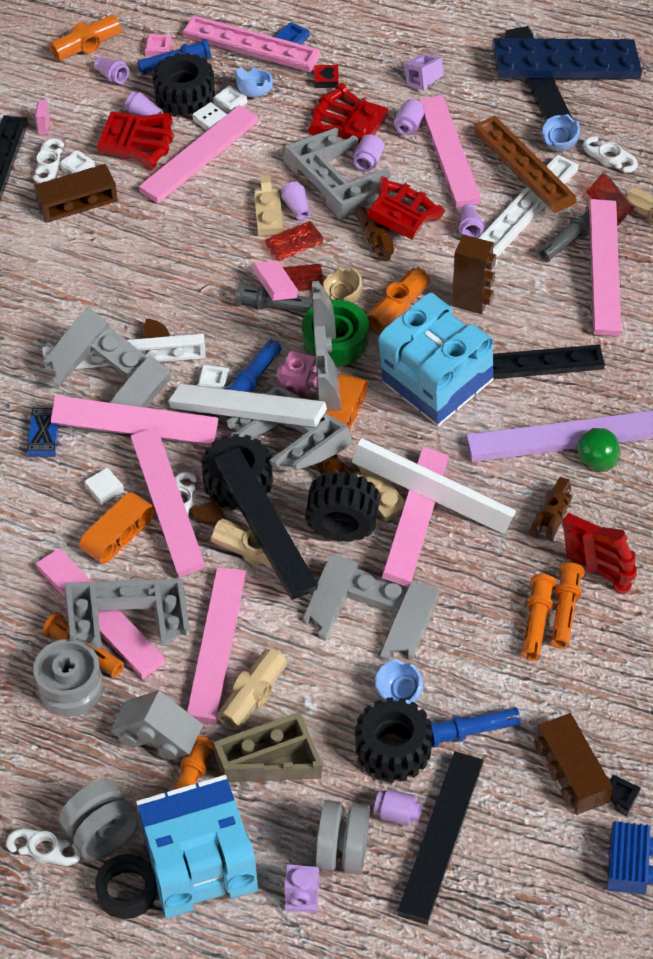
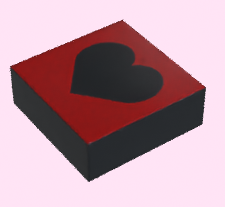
M338 65L314 66L315 88H335L339 84Z

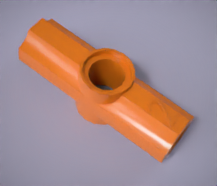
M114 14L90 25L85 22L78 23L72 28L70 34L49 43L50 50L58 62L81 51L93 53L99 48L102 41L122 33L121 25Z
M418 266L417 268H412L399 282L391 283L387 287L386 295L366 314L369 326L373 331L377 333L383 331L397 317H400L409 309V305L430 284V277L426 274L425 270Z

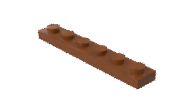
M496 116L474 125L475 134L554 213L576 203V195Z

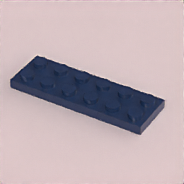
M493 38L492 41L498 78L640 79L642 74L634 39Z

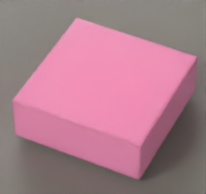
M148 34L145 56L152 57L170 52L172 35Z
M39 100L37 103L35 120L39 135L48 134L50 123L48 100Z

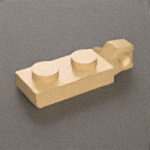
M260 175L261 188L255 189L254 193L258 236L283 234L280 192L278 187L271 188L270 175Z
M352 463L351 469L354 474L367 478V481L372 482L375 488L379 490L378 516L386 523L400 516L405 500L391 482Z

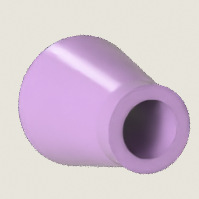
M102 56L95 60V69L100 71L111 83L121 84L127 80L129 68L123 61L108 59Z
M132 92L125 103V109L128 110L129 114L145 116L163 113L162 109L158 108L141 92Z
M299 182L286 184L281 190L282 200L294 213L297 220L307 219L311 212L308 207L304 186L300 185Z
M465 204L461 208L459 232L461 235L479 238L484 230V223L477 213L476 207L473 204Z

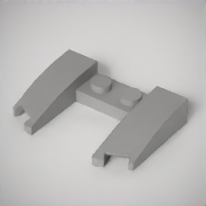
M337 128L286 145L283 162L297 176L303 173L327 197L325 205L339 220L355 214L357 207L366 208L372 205L379 197L377 186L380 177H390V170L385 168L348 182L329 161L357 145L358 138L352 135L349 139L341 140L336 137L338 134Z
M312 281L319 401L326 403V411H340L341 398L338 372L332 358L328 354L332 353L331 340L336 339L333 304L319 281Z
M89 307L76 319L45 359L46 366L53 365L57 376L52 379L54 385L59 387L93 350L128 378L110 403L146 408L171 380L169 369L149 355L147 357L111 329L108 322Z
M280 385L266 393L267 395L302 399ZM324 413L316 427L288 424L304 435L269 460L270 466L277 468L279 466L293 467L294 470H299L320 463L353 443L349 427L327 413ZM232 417L227 421L228 427L236 430V432L231 433L232 437L233 434H239V437L249 435L253 438L282 424L241 417Z
M331 553L317 583L318 588L312 595L303 621L307 624L312 618L322 628L318 632V637L326 641L347 598L397 614L381 652L380 660L390 661L389 653L391 651L407 650L408 660H412L439 603V589L412 581L410 586L406 587L383 579L381 576L358 569V562Z
M182 578L65 583V605L70 641L80 640L92 644L91 647L101 649L98 611L154 608L161 646L170 644V640L178 636L190 635Z

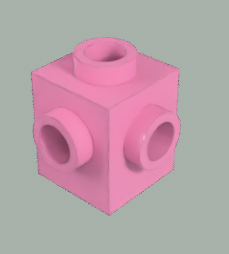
M290 351L285 363L280 364L277 371V380H280V386L297 396L306 398L310 388L314 389L317 383L316 357Z

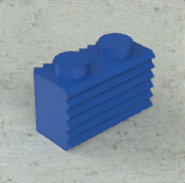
M612 822L607 891L645 895L647 884L653 885V866L649 865V856H653V837H650V825Z

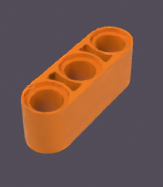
M341 373L339 376L341 410L326 411L325 413L347 425L350 431L366 397L368 380Z
M128 492L84 533L79 542V548L101 564H106L148 525L155 514V507L134 492Z

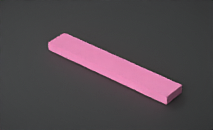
M195 15L191 17L183 30L184 38L198 42L206 38L209 45L306 72L312 71L321 55L320 50Z
M443 95L419 99V102L423 105V118L455 207L460 208L465 204H481L478 188Z
M240 105L237 106L139 186V192L155 203H160L258 122V116Z
M590 199L593 334L620 336L621 308L616 201Z
M55 396L51 423L55 425L134 435L157 426L161 439L212 446V442L216 440L219 420L217 417Z
M157 426L131 435L179 578L205 569L206 565Z
M422 447L417 464L443 476L449 456ZM408 491L381 578L406 587L410 586L435 501L414 491Z
M60 548L36 563L37 569L64 598L65 583L92 582ZM120 610L98 611L100 636L141 679H144L166 663L165 657Z
M217 567L187 710L190 715L201 723L217 724L218 721L217 713L220 710L246 579V570Z

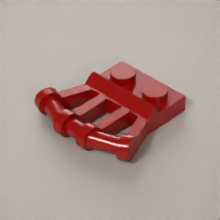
M339 83L333 91L323 94L318 101L319 104L315 105L311 110L312 121L309 123L308 132L314 136L337 128L338 134L336 137L349 139L353 135L358 138L359 144L363 136L376 134L388 116V108L368 102L366 97L359 99L348 90L344 83ZM341 98V99H343L345 102H347L349 105L344 104V103H341V102H338V101H335V100ZM326 110H329V111H332V112H335V113H338V114H341V115H344V116H347V117H343V116H340V115H337V114L328 112V111H326ZM321 121L331 125H323Z
M111 111L97 144L98 152L122 156L123 160L130 157L142 163L147 170L152 171L157 166V161L162 156L168 154L170 150L169 144L173 142L172 116L167 113L139 116ZM137 136H139V137H146V138H152V139H158V140L138 138ZM138 149L147 150V151H153V152H152L150 155H148V154H146V153H144V152H142V151H140V150H138Z
M381 176L377 186L379 197L369 209L367 217L375 220L378 224L396 231L399 235L413 240L424 223L430 220H439L445 213V209L441 205L434 204L426 197V193L422 191L419 193L411 189V185L392 182L387 177ZM388 191L397 193V195L392 198L388 196ZM405 197L413 201L410 207L401 202ZM422 206L426 211L419 212L417 209Z
M568 513L562 520L567 559H570L573 563L585 566L587 573H600L613 583V588L617 593L626 594L629 592L632 586L631 581L637 576V568L634 565L636 562L635 553L630 550L626 542L627 536L624 530L600 527Z

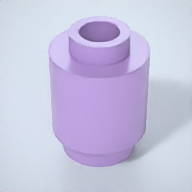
M414 99L404 102L394 120L395 129L403 135L410 136L415 134L424 116L423 105Z
M365 135L362 137L353 155L354 165L357 169L368 172L376 167L385 148L383 141L378 136Z
M391 789L387 791L380 790L376 797L374 814L379 815L381 820L410 827L413 821L418 822L422 804L417 803L418 798L415 795Z

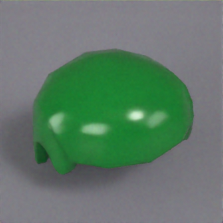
M592 428L581 435L577 443V451L581 462L586 463L593 472L611 470L617 465L621 457L618 438L605 428Z

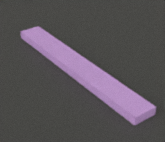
M653 411L468 434L467 445L471 461L477 462L577 449V443L581 435L592 428L608 429L618 438L619 443L653 439Z

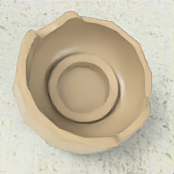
M339 267L334 273L326 277L323 282V288L331 300H344L354 304L362 294V277L355 268L345 270Z

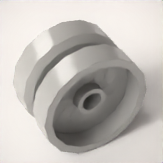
M63 639L46 645L38 653L33 664L34 679L39 699L47 710L64 717L79 716L91 710L99 702L103 692V682L99 659L92 647L83 641Z
M101 780L78 791L62 808L58 818L62 829L68 837L73 839L75 847L82 857L87 860H98L114 853L133 837L140 825L138 812L131 803L125 800V794L112 780Z
M324 801L316 838V867H319V870L334 871L338 865L340 852H342V867L345 873L362 875L369 830V805L353 803L349 808L347 821L344 822V807L340 801Z

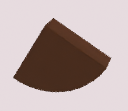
M153 319L145 320L143 339L169 337V332L162 323Z
M217 500L190 509L191 516L196 522L211 525L213 528L222 518L227 520Z

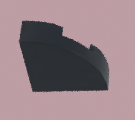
M612 775L610 781L613 786L611 802L621 814L627 817L640 794L641 787Z

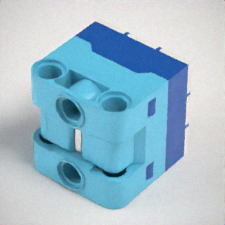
M433 293L425 295L387 326L379 336L378 343L383 383L437 426H440L493 381V338L474 324L465 325L452 315L451 306Z
M226 775L136 801L143 844L155 874L158 895L165 919L194 911V903L225 895V890L230 900L258 891L254 851L249 836L245 832Z

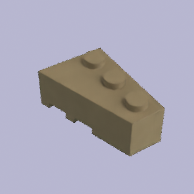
M301 712L214 742L216 763L221 775H226L228 782L321 779L323 765Z

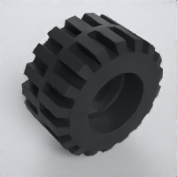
M176 53L174 56L169 55L165 57V60H160L158 66H155L153 70L155 101L158 102L160 109L164 108V112H172L175 116L179 114L188 116V114L195 113L210 102L213 103V97L215 96L214 72L211 63H208L207 59L200 58V55Z
M233 434V437L229 438L227 435L223 436L221 441H213L212 447H207L205 455L202 456L201 466L204 490L206 495H209L211 501H218L220 507L224 508L227 505L229 509L236 510L238 506L216 469L213 460L214 457L240 448L265 494L267 495V492H270L272 489L273 474L272 466H270L269 462L271 454L268 453L266 445H261V441L257 438L252 440L249 435L239 437V434Z
M329 472L326 475H320L317 477V480L312 481L309 488L305 521L308 522L309 528L314 529L316 534L323 535L327 539L347 542L364 539V537L370 536L376 528L380 501L379 490L375 488L372 482H368L367 478L359 477L354 473Z
M393 697L386 698V702L383 703L381 700L375 701L374 707L368 705L364 709V715H359L357 719L358 725L355 728V749L359 764L361 766L365 765V771L369 775L374 772L376 779L382 780L385 777L388 778V782H394L395 778H400V781L403 782L407 781L408 775H411L413 778L419 775V769L424 770L427 766V760H430L432 724L430 719H426L427 713L423 709L418 710V704L414 702L407 704L404 698H400L399 701H393ZM396 733L405 736L409 741L400 746H388L378 739L386 734Z

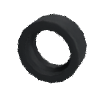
M124 854L108 859L99 868L95 878L96 894L102 909L110 916L116 918L131 919L144 914L153 905L157 896L154 871L151 865L139 856ZM127 872L142 876L145 882V889L138 897L129 901H119L110 897L108 883L115 876Z

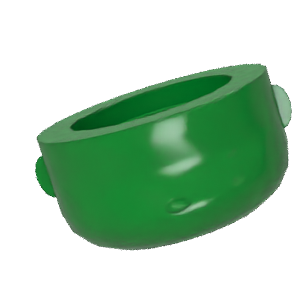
M331 300L335 316L336 336L341 338L331 340L332 353L328 354L332 358L335 367H341L354 363L365 353L369 343V321L365 312L356 304L344 300ZM311 307L302 320V342L306 353L316 357L313 307Z

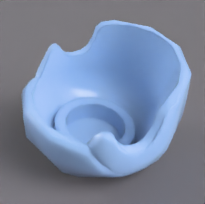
M239 67L235 71L238 91L247 97L253 98L265 95L273 86L272 75L265 70H257L255 67H252L249 72H245L242 67Z
M568 114L553 116L547 119L542 127V139L554 151H566L572 148L579 139L578 120H573Z
M392 659L379 668L375 675V687L385 701L386 698L393 697V701H399L400 698H404L406 703L410 704L411 702H416L423 691V677L412 663Z

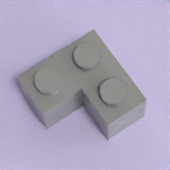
M160 690L125 701L110 731L118 736L120 742L126 746L134 748L150 743L158 749L163 757L173 760L190 754L203 724Z

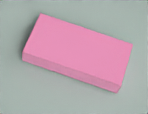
M278 261L254 263L253 272L273 301L297 298L298 289Z

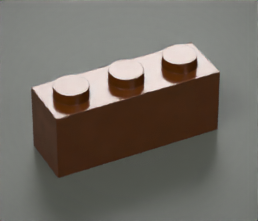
M106 164L34 185L36 201L46 223L118 201L116 183Z
M463 234L454 252L453 307L482 314L486 305H491L494 296V290H491L495 279V272H492L497 257L496 254H493L494 242Z
M568 713L539 724L534 744L538 754L545 756L550 776L554 781L558 780L561 785V793L565 803L568 806L572 805L576 815L609 803L613 786L572 714Z

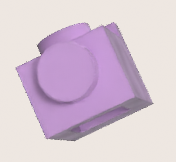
M423 53L404 63L406 83L409 87L425 91L427 90V85L434 83L436 79L444 76L441 57Z
M287 864L284 886L285 911L317 913L320 888L319 867Z

